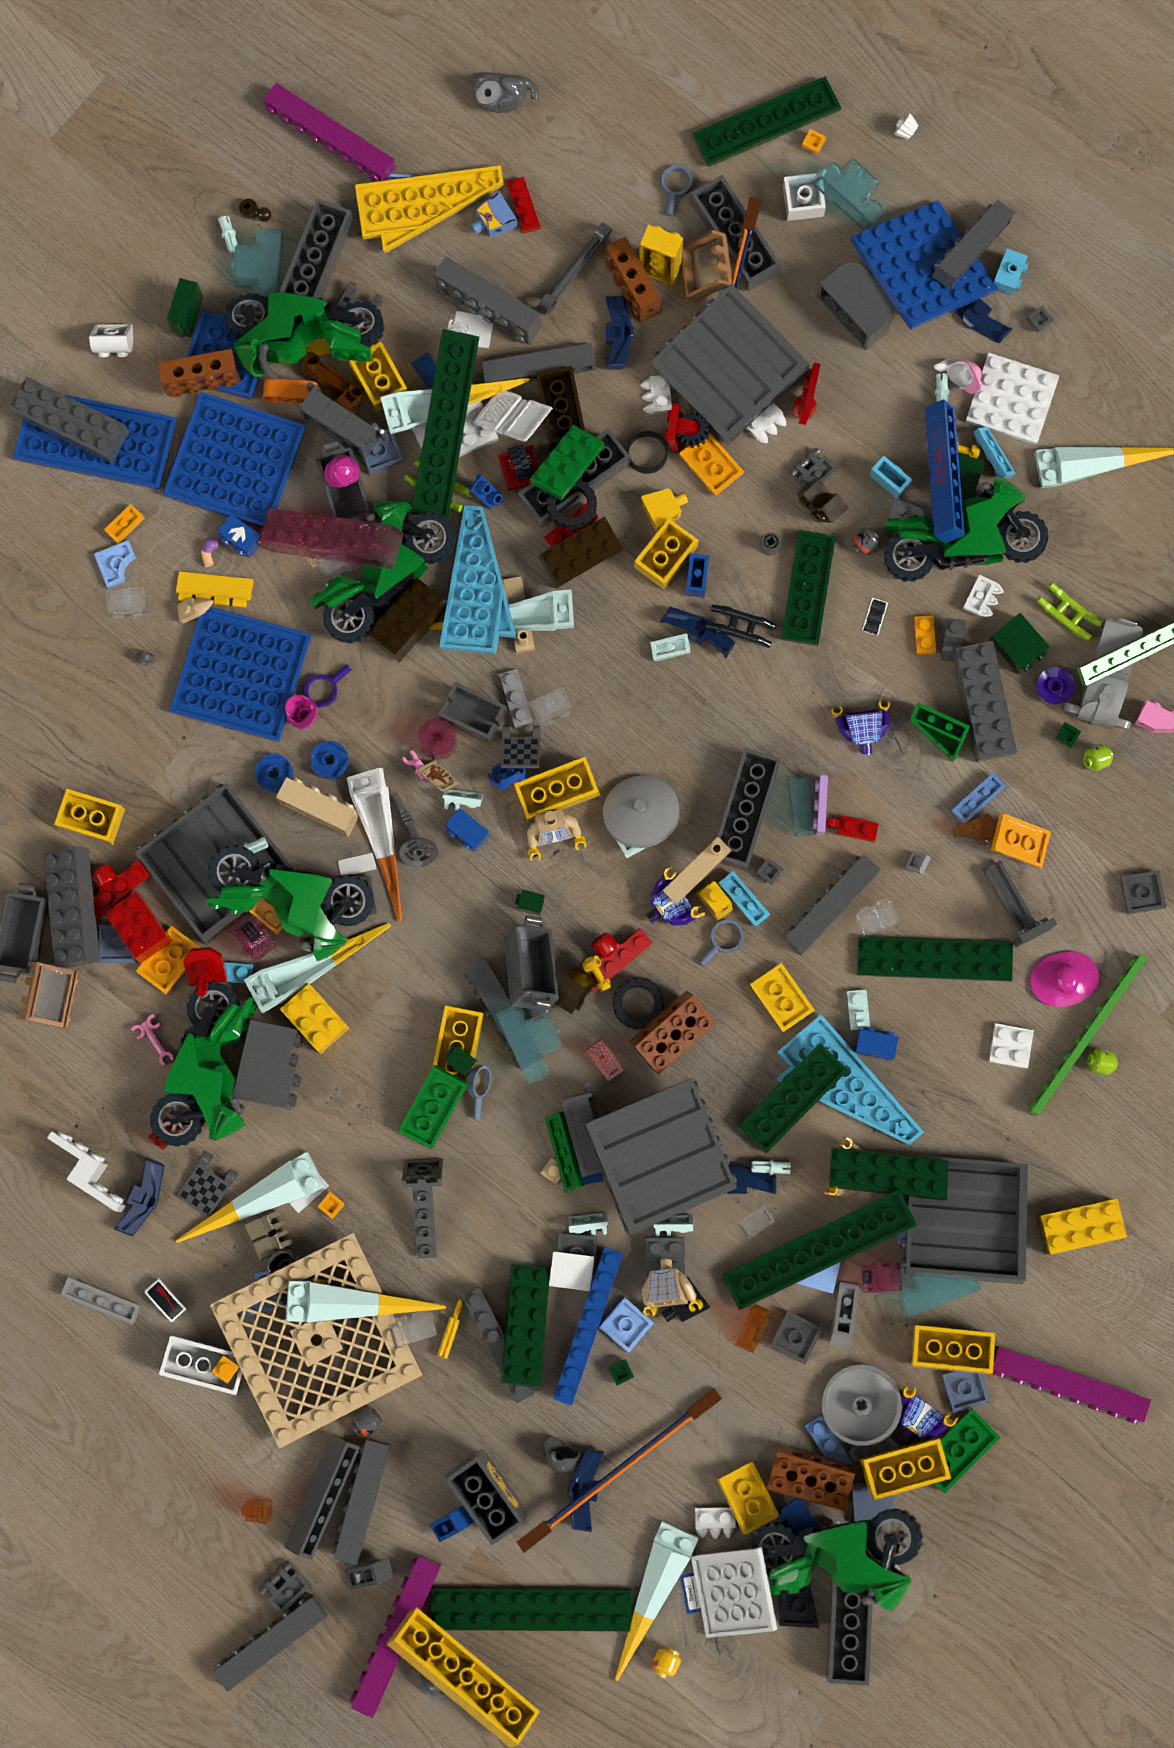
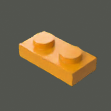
M130 504L104 531L119 544L145 518Z
M914 617L916 655L936 654L934 617Z
M262 897L249 912L277 935L283 927L273 905Z

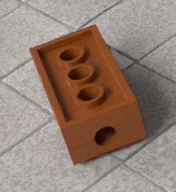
M624 236L607 245L606 253L604 254L606 261H604L608 271L613 272V280L616 286H620L623 290L622 296H624L625 302L630 303V310L634 318L638 317L639 321L642 322L660 313L661 298L627 237Z
M232 349L158 363L161 385L168 397L176 398L185 393L197 394L201 390L207 389L212 391L218 389V387H233L237 383H241L238 363Z
M686 990L635 1035L629 1043L650 1068L659 1075L709 1031L716 1022L696 997Z
M778 1444L767 1489L845 1511L855 1477V1466ZM789 1470H794L796 1473H793V1474H792V1473H789L788 1471H789ZM808 1476H814L815 1479H809ZM832 1481V1482H834L835 1484L830 1485V1484H827V1482Z

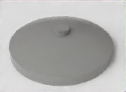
M634 776L621 781L609 792L603 806V818L608 832L619 843L633 848L651 847L664 841L676 828L680 816L679 802L674 790L666 782L652 776Z
M853 1365L836 1373L828 1382L822 1397V1413L827 1426L839 1439L855 1446H870L885 1440L895 1430L902 1413V1400L896 1384L885 1372L869 1365Z

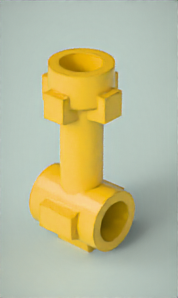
M958 445V453L978 459L980 448H977L975 445H972L971 448Z
M596 955L590 956L582 963L583 969L587 973L592 971L598 982L595 986L603 992L611 987L609 978L605 979L598 968L602 964L600 958Z

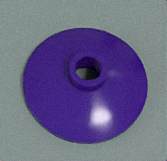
M1051 667L1040 674L1036 687L1039 696L1045 702L1058 705L1065 703L1071 698L1074 693L1075 683L1068 671L1059 667ZM1051 685H1056L1058 689L1053 690L1051 688Z

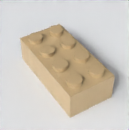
M286 777L276 796L281 805L349 837L359 818L353 805L347 802L341 804L337 801L336 797L328 793L325 796L314 786L310 785L308 788L302 784L301 780L292 777V779Z

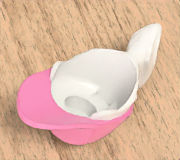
M945 359L934 365V368L940 372L947 371L949 379L968 393L975 394L981 390V369L975 363L969 360L955 361L954 359Z

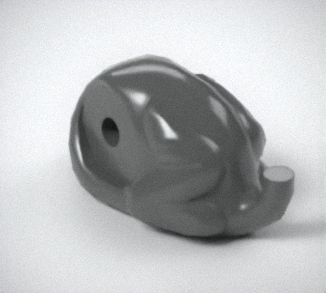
M479 72L469 76V81L473 83V93L476 101L481 107L491 112L506 113L515 110L523 103L527 90L531 92V99H538L539 97L537 86L527 77Z

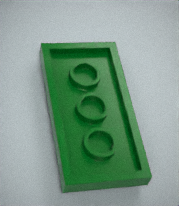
M573 425L530 478V483L562 501L604 448V442Z
M433 1065L398 1132L432 1150L463 1095L468 1082Z
M973 1408L940 1439L951 1479L934 1484L944 1494L1001 1438Z

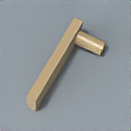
M521 576L503 580L509 605L526 600ZM515 630L517 635L514 638L516 654L535 650L532 631Z
M717 837L663 891L677 905L732 850Z

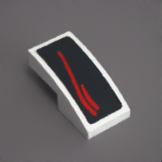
M160 1278L144 1290L145 1294L171 1323L186 1310V1307Z

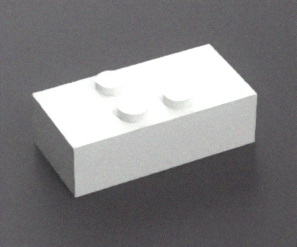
M170 1335L159 1375L236 1395L242 1371L239 1367L227 1384L213 1374L212 1370L223 1355L238 1365L232 1351Z

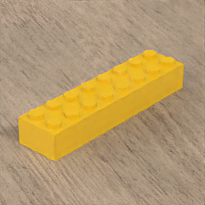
M418 1608L408 1612L386 1643L509 1748L519 1745L540 1713L536 1707Z

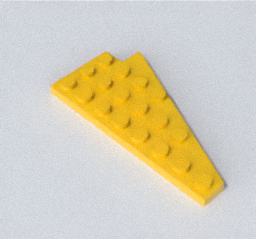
M501 165L356 184L363 240L381 237L383 253L393 250L502 187Z

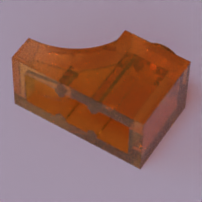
M986 814L953 828L952 834L954 838L961 836L970 837L976 840L978 845L981 843L988 845L993 842L996 828L990 814Z
M754 1303L746 1317L735 1345L754 1353L767 1326L771 1311Z
M248 1499L246 1504L242 1506V1516H245V1521L258 1524L269 1523L272 1520V1500Z

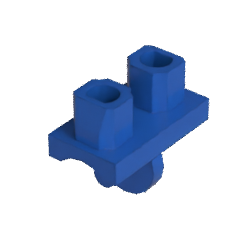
M480 474L476 476L475 482L468 489L489 509H492L494 505L498 506L503 499L501 493Z

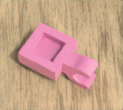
M414 751L410 752L413 760L408 761L403 757L406 765L415 767L416 770L414 772L420 780L424 778L426 782L430 781L418 770L425 765L418 759Z

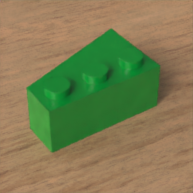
M917 703L909 720L952 762L955 761L970 729L969 725L921 703Z

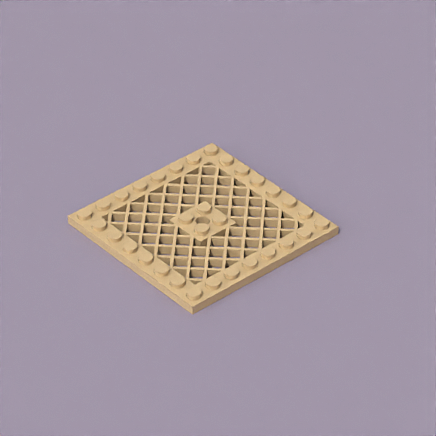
M354 1233L210 1304L279 1449L422 1376L393 1314L372 1316L373 1319L357 1317L359 1320L356 1328L346 1325L348 1318L344 1319L342 1324L332 1320L306 1322L304 1324L299 1322L295 1324L286 1321V1317L285 1320L274 1317L277 1307L286 1309V1305L280 1304L279 1301L282 1293L287 1294L285 1289L288 1288V1280L303 1281L314 1274L313 1282H316L318 1275L328 1278L327 1285H330L331 1279L342 1282L340 1287L348 1284L354 1286V1290L359 1289L360 1291L383 1295ZM345 1260L347 1266L338 1262ZM333 1265L330 1275L320 1272ZM336 1266L346 1269L343 1279L333 1276ZM349 1270L355 1283L346 1281ZM279 1293L276 1302L267 1299ZM261 1302L258 1311L249 1308ZM264 1302L275 1305L272 1315L261 1312ZM243 1311L241 1319H239L237 1313ZM246 1311L257 1314L254 1324L243 1321ZM259 1316L270 1319L267 1329L256 1326ZM362 1319L372 1322L369 1333L359 1330ZM273 1320L283 1323L280 1333L270 1330ZM286 1324L296 1327L290 1330L292 1337L283 1335ZM331 1324L341 1327L338 1337ZM375 1324L382 1337L372 1334ZM242 1325L252 1328L249 1338ZM344 1328L354 1331L351 1342L341 1339ZM255 1329L265 1332L262 1342L252 1339ZM268 1333L279 1337L275 1347L265 1344ZM357 1333L367 1336L364 1346L354 1343ZM315 1334H319L322 1337V1342L319 1345L311 1343V1337ZM371 1337L381 1340L378 1350L368 1348ZM281 1338L292 1341L289 1351L278 1348ZM340 1342L350 1345L347 1355L338 1353V1351L343 1349ZM384 1342L390 1355L381 1352ZM251 1343L261 1346L258 1355ZM295 1343L301 1355L292 1353ZM353 1346L363 1349L360 1360L350 1357ZM263 1347L274 1350L271 1360L260 1357ZM277 1351L287 1354L284 1365L274 1362ZM366 1351L376 1354L373 1364L363 1361ZM332 1355L329 1364L320 1362V1360ZM335 1355L345 1358L342 1369L332 1366ZM379 1355L389 1358L386 1368L376 1365ZM290 1356L301 1359L297 1369L287 1366ZM348 1360L358 1363L355 1373L345 1370ZM393 1360L396 1366L390 1368ZM260 1361L269 1364V1367H268L266 1373H265V1371H264V1369H263V1367H262ZM303 1361L307 1367L313 1365L311 1373L301 1371ZM361 1364L372 1367L369 1377L358 1374ZM272 1365L283 1368L280 1378L269 1375ZM317 1365L327 1367L324 1378L314 1375ZM286 1369L296 1372L293 1383L283 1380ZM330 1369L340 1372L337 1382L327 1379ZM374 1369L384 1371L372 1377ZM344 1373L354 1376L351 1386L341 1384ZM299 1374L309 1377L306 1387L296 1384ZM312 1378L323 1381L320 1391L309 1388ZM357 1378L366 1380L354 1387ZM269 1379L278 1382L275 1392ZM281 1383L291 1386L288 1396L278 1393ZM325 1383L336 1386L333 1396L323 1393ZM294 1387L305 1390L302 1400L291 1397ZM339 1387L348 1389L336 1396ZM307 1392L318 1395L315 1405L304 1402ZM321 1396L329 1398L328 1401L318 1405ZM277 1397L286 1399L284 1409ZM290 1401L300 1404L297 1414L286 1411ZM303 1405L312 1408V1409H310V1410H308V1411H306V1412L300 1414ZM286 1415L292 1416L294 1418L288 1420Z

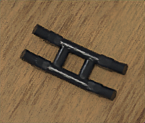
M712 604L711 612L731 617L728 626L707 622L706 629L745 639L766 648L771 647V641L753 633L755 625L775 630V623L766 618L735 610L728 606ZM738 618L749 621L746 632L735 629Z

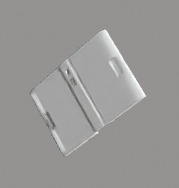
M504 391L494 395L473 422L480 427L527 442L553 408L532 400H523L520 395Z

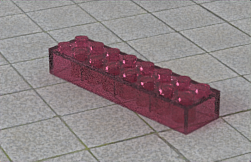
M269 508L258 543L271 552L393 569L404 533L391 524Z

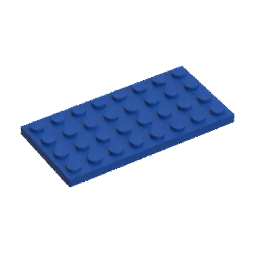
M66 395L126 425L129 434L112 464L25 421L22 422L13 456L14 460L160 490L177 419L172 416Z

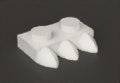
M660 375L650 376V379L640 384L642 388L651 390L641 397L645 401L652 402L646 405L643 411L649 414L668 413V410H671L670 386Z
M772 403L746 430L757 441L768 443L765 431L769 434L777 435L775 424L786 426V419L783 416V412Z
M979 574L963 610L978 617L992 616L991 609L986 605L998 604L997 599L991 593H1003L1002 587L998 583Z
M695 1508L697 1535L703 1539L709 1529L711 1535L717 1539L723 1528L726 1537L730 1539L736 1528L735 1516L731 1508Z

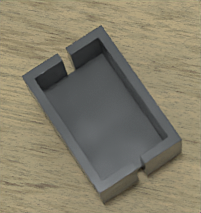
M454 682L447 696L448 701L445 700L438 713L439 719L491 744L498 730L497 725L500 726L507 712L506 706L460 683Z

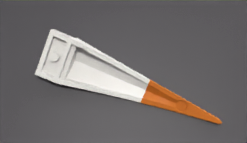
M376 768L347 777L350 797L367 833L382 872L396 918L399 922H402L388 787H386L383 768Z

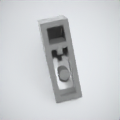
M840 1282L829 1345L849 1348L853 1338L859 1285Z

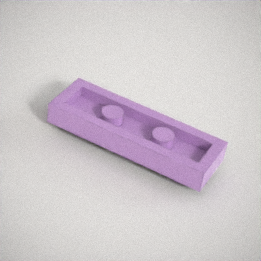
M820 775L819 780L815 781V792H818V799L814 800V811H817V818L813 819V829H816V835H824L827 775Z

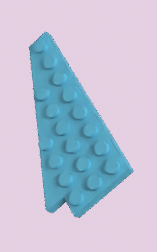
M464 505L439 647L444 650L496 654L499 636L516 638L517 635L484 509L479 506Z
M822 1015L818 1016L777 1052L789 1066L786 1071L776 1078L781 1083L821 1043L848 1071L819 1102L907 1145L912 1144L924 1133Z

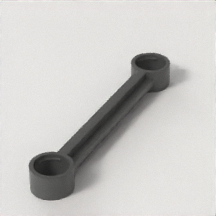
M604 222L597 227L588 244L553 289L541 299L538 305L539 310L546 315L551 313L563 292L598 247L607 241L613 230Z

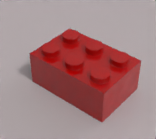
M137 891L105 912V915L133 957L140 963L172 942V939L143 896Z

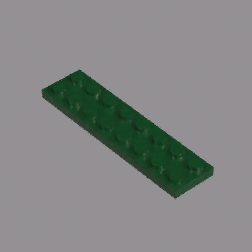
M826 76L698 130L693 133V138L707 167H710L841 110V106Z
M858 937L857 976L1012 982L1013 943Z

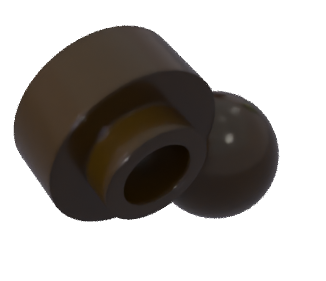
M245 199L239 205V211L246 219H252L257 216L261 222H267L271 218V211L267 207L259 208L253 199Z

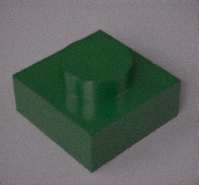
M1064 722L1054 740L1071 749L1081 731Z
M626 1359L608 1367L616 1386L634 1378Z

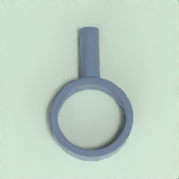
M681 165L670 166L662 174L661 186L663 191L669 195L665 213L667 216H673L677 197L685 196L692 187V175L686 167ZM672 171L685 173L689 178L688 187L680 192L669 190L664 183L667 174Z
M732 920L718 922L711 932L713 946L698 962L705 966L718 951L723 953L736 951L741 946L744 938L741 926ZM732 924L739 930L740 942L736 947L723 949L716 944L714 933L718 926Z
M477 1064L469 1072L467 1091L471 1097H474L473 1119L480 1120L482 1098L488 1093L491 1085V1071L489 1067ZM482 1070L483 1084L479 1092L476 1093L475 1080L479 1071Z

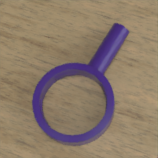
M346 664L331 678L326 675L311 677L305 685V696L309 697L308 690L314 681L318 679L328 680L334 688L333 696L325 703L315 702V704L319 708L331 705L337 697L336 683L352 669Z

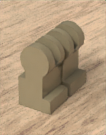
M279 1211L245 1224L251 1241L258 1240L253 1245L260 1260L293 1244L291 1239L280 1242L281 1237L289 1234L287 1230L276 1232V1235L272 1237L268 1233L273 1230L277 1231L285 1225L283 1221L272 1224V1220L281 1216Z

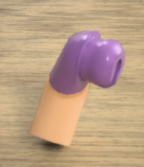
M208 539L202 547L201 555L205 567L214 565L211 553L212 550L218 548V542L215 539Z

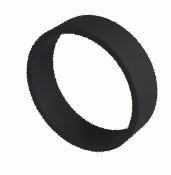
M642 431L631 438L627 446V453L629 454L630 447L634 441L648 436L658 439L663 444L666 451L665 458L658 466L653 468L639 467L632 459L630 465L640 473H655L667 461L668 446L664 438L658 433Z

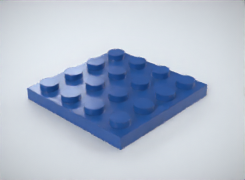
M202 310L187 357L233 349L234 343L239 339L233 338L232 334L228 332L223 315ZM235 356L241 383H237L233 387H218L216 390L252 400L259 377L249 373Z

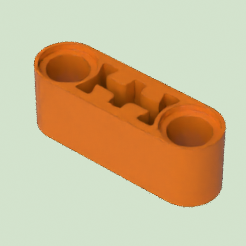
M265 379L262 399L267 402L302 404L309 394L307 383L313 381Z

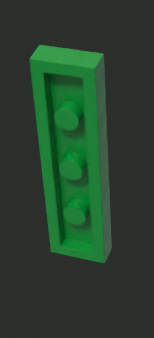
M555 1113L545 1118L563 1187L565 1193H569L583 1187L584 1183L565 1113Z

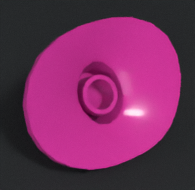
M1073 951L1057 953L1042 959L1035 965L1030 976V985L1034 995L1042 1003L1053 1007L1070 1006L1086 1000L1094 993L1099 983V972L1096 964L1090 957Z

